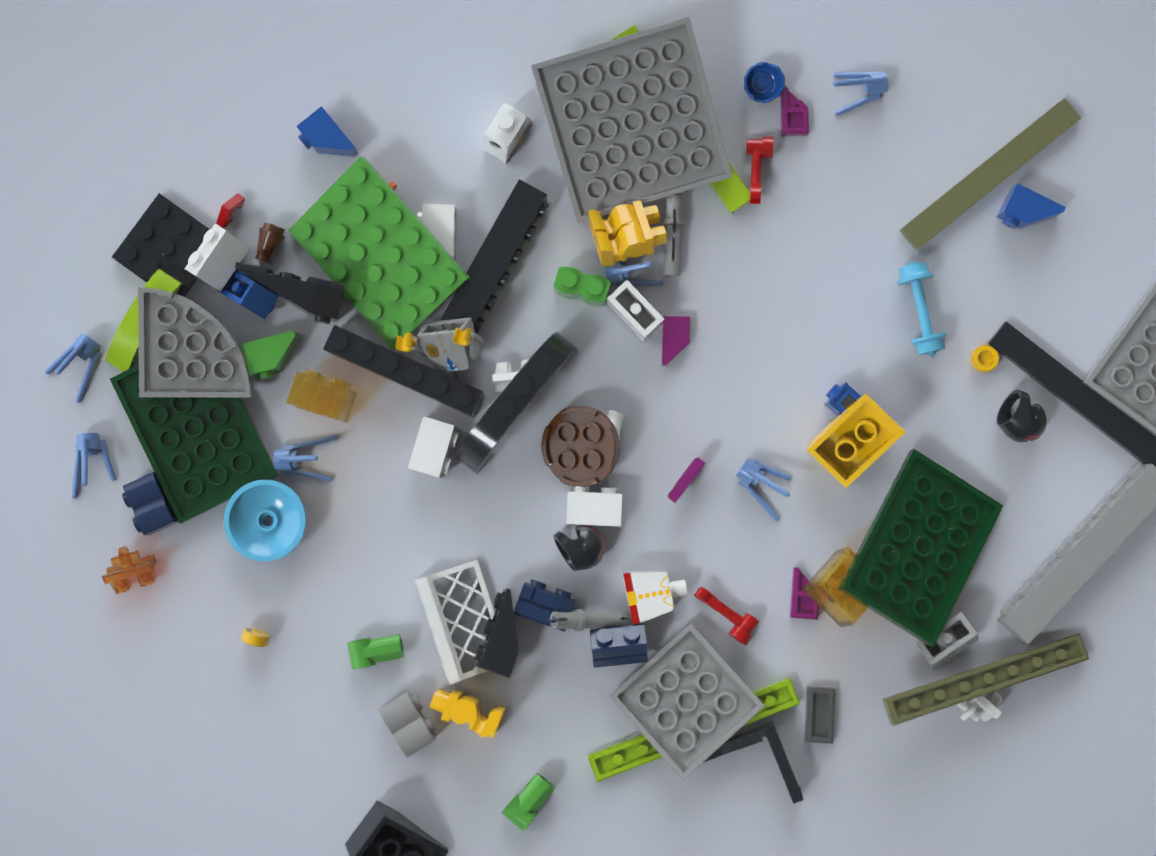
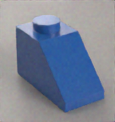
M322 106L296 126L301 132L298 138L307 149L313 147L320 154L351 157L359 154L355 146Z
M1017 183L1009 190L996 217L1003 220L1002 223L1009 228L1021 229L1055 218L1062 214L1066 207Z
M237 271L233 272L221 292L218 291L263 319H266L267 315L273 311L275 302L279 298V296Z

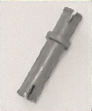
M670 195L665 197V219L662 222L667 234V243H664L663 276L679 277L680 233L684 221L681 219L682 196Z
M581 609L574 610L573 612H552L550 620L560 621L550 623L553 630L574 629V631H583L584 628L630 626L631 620L624 619L631 618V615L628 611L584 612Z

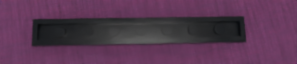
M1003 322L989 340L988 344L1142 464L1152 463L1156 467L1155 436L1085 385L1084 381L1008 322Z

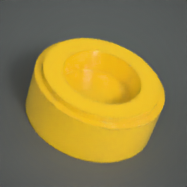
M983 345L972 352L970 362L976 371L986 373L997 367L999 354L992 346Z
M244 628L241 639L249 645L265 647L268 645L270 634L255 628Z

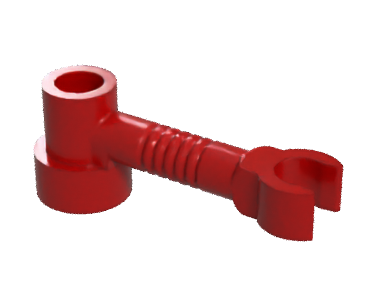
M763 136V139H747L746 155H751L750 204H761L762 158H773L774 137Z
M702 586L699 587L694 596L731 621L734 626L728 634L741 644L747 646L752 639L751 634L759 624V621L748 613L742 617L723 604Z

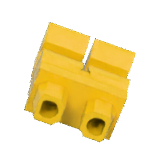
M641 200L633 202V205H618L614 207L606 220L602 219L599 211L588 210L589 227L602 267L614 266L618 261H626L627 257L636 258L644 254L646 256L654 254V246L667 243V234L663 225L653 228L649 226L660 222L657 205L643 207Z
M439 688L435 692L429 708L442 712V720L449 722L452 719L457 724L469 722V729L475 731L481 738L486 736L493 738L507 708L506 705L494 707L489 716L486 717L482 714L480 698L474 695H462L464 691L458 688L452 692Z

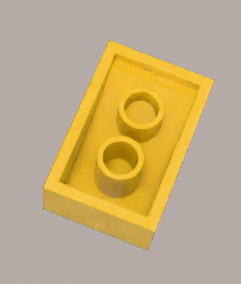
M865 393L809 442L807 451L847 488L906 431Z

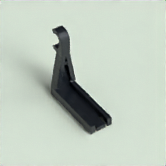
M773 721L729 738L704 761L706 762L762 742V738L765 736L768 739L793 804L804 800L801 787L798 785Z

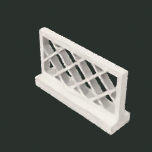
M478 560L414 580L447 683L451 685L488 671L475 665L473 670L463 673L460 666L464 653L475 656L474 653L466 650L473 635L484 641L486 637L475 632L481 618L488 620L490 617L493 619L495 614ZM471 567L474 568L477 577L472 587L458 581L462 571ZM458 572L455 579L448 576L450 574ZM445 577L453 581L446 596L436 591L433 580ZM456 583L470 590L464 604L449 598ZM478 583H479L481 592L475 589ZM473 592L484 598L485 604L480 613L467 607ZM438 596L444 598L442 605L440 604ZM447 601L462 607L455 622L444 616L443 609ZM486 608H487L489 617L483 615L484 612H485V610H486ZM465 609L478 615L472 630L458 624ZM446 622L453 625L450 632ZM456 627L470 633L463 648L452 641L451 636ZM455 648L461 650L459 657L457 656Z

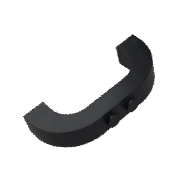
M558 332L552 334L531 356L480 418L459 447L455 457L478 474L494 454V449L551 378L559 370H563L576 354L578 348Z

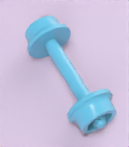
M911 261L907 266L899 268L900 280L897 281L898 285L911 284L923 337L911 340V344L915 345L918 355L928 354L934 357L937 351L946 349L945 337H947V333L933 334L922 281L933 278L934 275L929 272L926 262L915 263Z

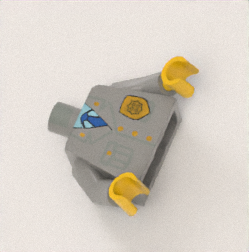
M470 317L427 322L416 337H413V334L410 332L406 333L404 337L397 336L396 349L401 352H409L411 350L420 352L432 363L435 370L439 372L453 371L457 380L465 381L472 376L469 368L480 357L484 341L481 336L475 333L473 321Z

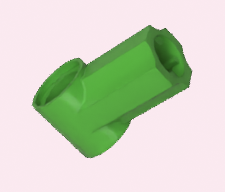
M400 634L347 642L352 669L365 668L376 665L377 662L404 657L403 642Z
M536 773L519 795L516 794L508 803L502 814L524 831L538 814L537 810L554 791L555 787L544 776Z

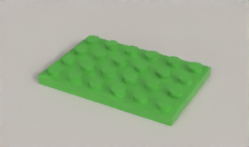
M362 156L289 229V232L333 282L345 285L343 294L392 350L396 349L397 336L404 337L406 333L416 331L470 279L370 162Z

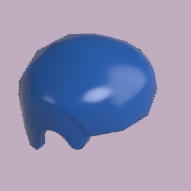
M767 62L757 63L751 66L744 76V90L750 99L758 103H769L775 100L785 88V76L776 64Z

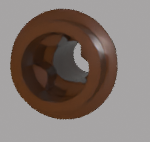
M264 222L263 228L260 227L255 259L271 264L272 258L286 237L283 235L284 228Z

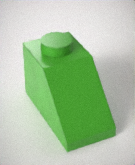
M292 330L241 344L249 375L254 378L258 377V380L273 378L275 372L282 370L300 340L299 333Z

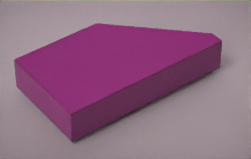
M785 86L780 95L781 136H808V106L801 100L799 101Z
M663 316L662 366H666L689 345L690 317Z
M695 458L667 495L671 501L677 502L705 465V462L700 458Z
M793 567L790 617L818 620L820 592L810 583L799 568Z

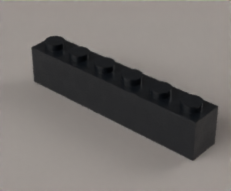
M520 179L518 180L466 273L470 279L455 292L440 319L441 321L471 317L475 333H479L485 322L482 319L485 311H491L498 297L495 296V293L499 286L504 288L511 275L508 273L512 263L516 265L524 252L521 249L525 240L530 241L537 228L534 226L537 218H543L550 204L546 203L548 201L546 193Z
M336 325L333 326L323 348L329 354L474 418L484 396L482 390Z

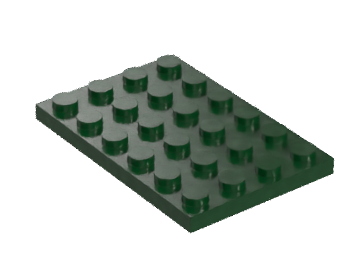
M139 365L110 378L179 524H183L229 501L238 489L250 482L271 480L279 476L242 398L139 397Z
M915 449L910 450L838 590L928 646H935L1003 505Z

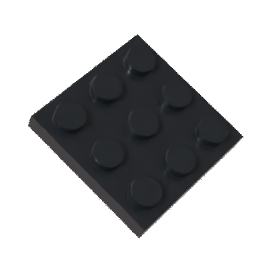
M159 193L112 255V258L146 283L158 269L164 271L182 283L177 294L185 297L198 279L197 276L185 269L188 265L189 257L198 250L203 242L204 235L210 229Z

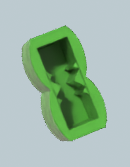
M559 267L554 282V291L567 299L580 298L583 302L592 306H605L611 282L600 275H584L581 271L572 267Z

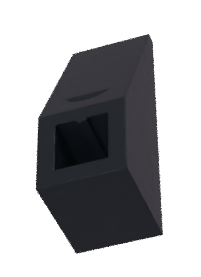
M506 588L503 589L502 593L498 592L495 597L493 608H496L493 619L488 618L483 633L487 636L484 645H478L474 660L478 661L477 667L510 678L519 648L511 590Z

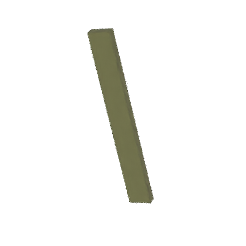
M1065 98L1062 99L899 231L917 251L1081 119L1080 115Z
M1080 633L883 698L882 701L890 724L894 726L1089 660Z

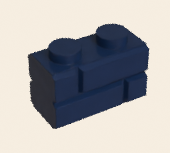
M531 579L530 583L524 582L514 614L551 627L550 623L560 621L550 620L552 612H572L576 600L571 598V592L559 588L556 589V592L545 589L547 584Z
M644 624L590 629L594 668L648 662Z

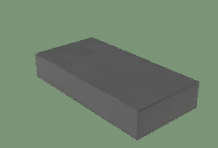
M806 686L805 742L833 743L835 688Z

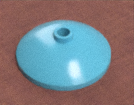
M257 480L242 486L230 498L224 513V529L228 541L238 553L255 561H274L290 554L301 542L306 529V511L302 500L290 487L274 480ZM269 515L273 518V523L270 526L265 524V518Z

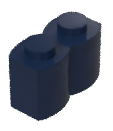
M154 472L123 485L124 493H122V498L126 506L133 509L135 515L133 524L139 533L142 532L143 535L150 536L179 523Z

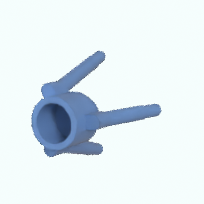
M871 71L833 74L834 78H859L833 82L834 87L862 85L864 93H869V96L835 112L836 116L870 101L879 100L881 93L888 92V77L884 71L877 73Z
M618 261L614 266H604L606 278L611 283H615L616 287L621 286L626 280L632 285H663L662 280L624 279L629 277L628 272L651 267V262L627 266L626 261Z
M83 333L45 370L46 374H50L57 368L55 374L59 375L76 356L84 361L88 357L91 358L75 399L76 403L81 401L95 363L101 356V353L97 351L100 345Z
M83 433L76 436V457L72 485V498L74 499L77 498L80 470L82 485L86 486L88 484V457L98 456V451L101 452L110 479L112 481L116 480L106 450L105 440H99L98 433Z
M334 434L294 445H284L283 449H275L273 456L275 470H284L285 475L294 474L332 481V476L295 469L294 467H299L300 461H316L318 456L299 455L298 451L294 450L336 440L339 436Z
M748 458L736 475L741 479L739 484L748 490L775 521H779V516L750 483L756 485L758 481H761L778 493L789 497L790 493L763 476V471L788 481L791 480V476L763 465L756 459L753 462Z

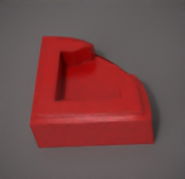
M237 193L221 206L216 224L223 229L226 228L233 221L231 219L232 213L238 208L241 210L245 197Z

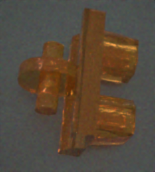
M123 546L118 549L119 556L111 558L113 566L107 567L106 575L102 576L104 584L110 583L116 594L130 590L132 585L129 577L137 576L140 586L151 585L156 580L154 566L157 560L154 554L140 558L138 550L129 552V549Z

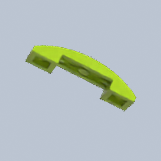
M158 269L143 288H154L177 294L182 283ZM138 296L121 321L105 361L122 372L134 367L139 359Z

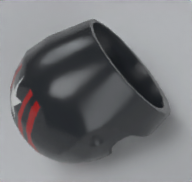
M1017 389L1011 392L1002 403L997 415V425L1013 441L1028 443L1037 440L1044 433L1047 417L1040 404L1031 405L1029 394ZM1020 399L1019 405L1012 416L1011 408Z
M575 526L578 537L575 540L570 539L560 531L553 535L559 552L573 571L586 570L596 566L605 554L604 538L592 526Z

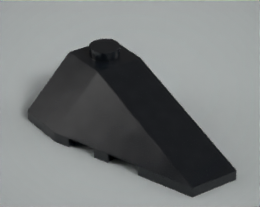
M236 262L235 270L257 282L309 316L315 317V322L330 325L331 321H337L345 287L344 284L309 277L306 281H302L301 277L294 273L280 272L277 275L268 268Z

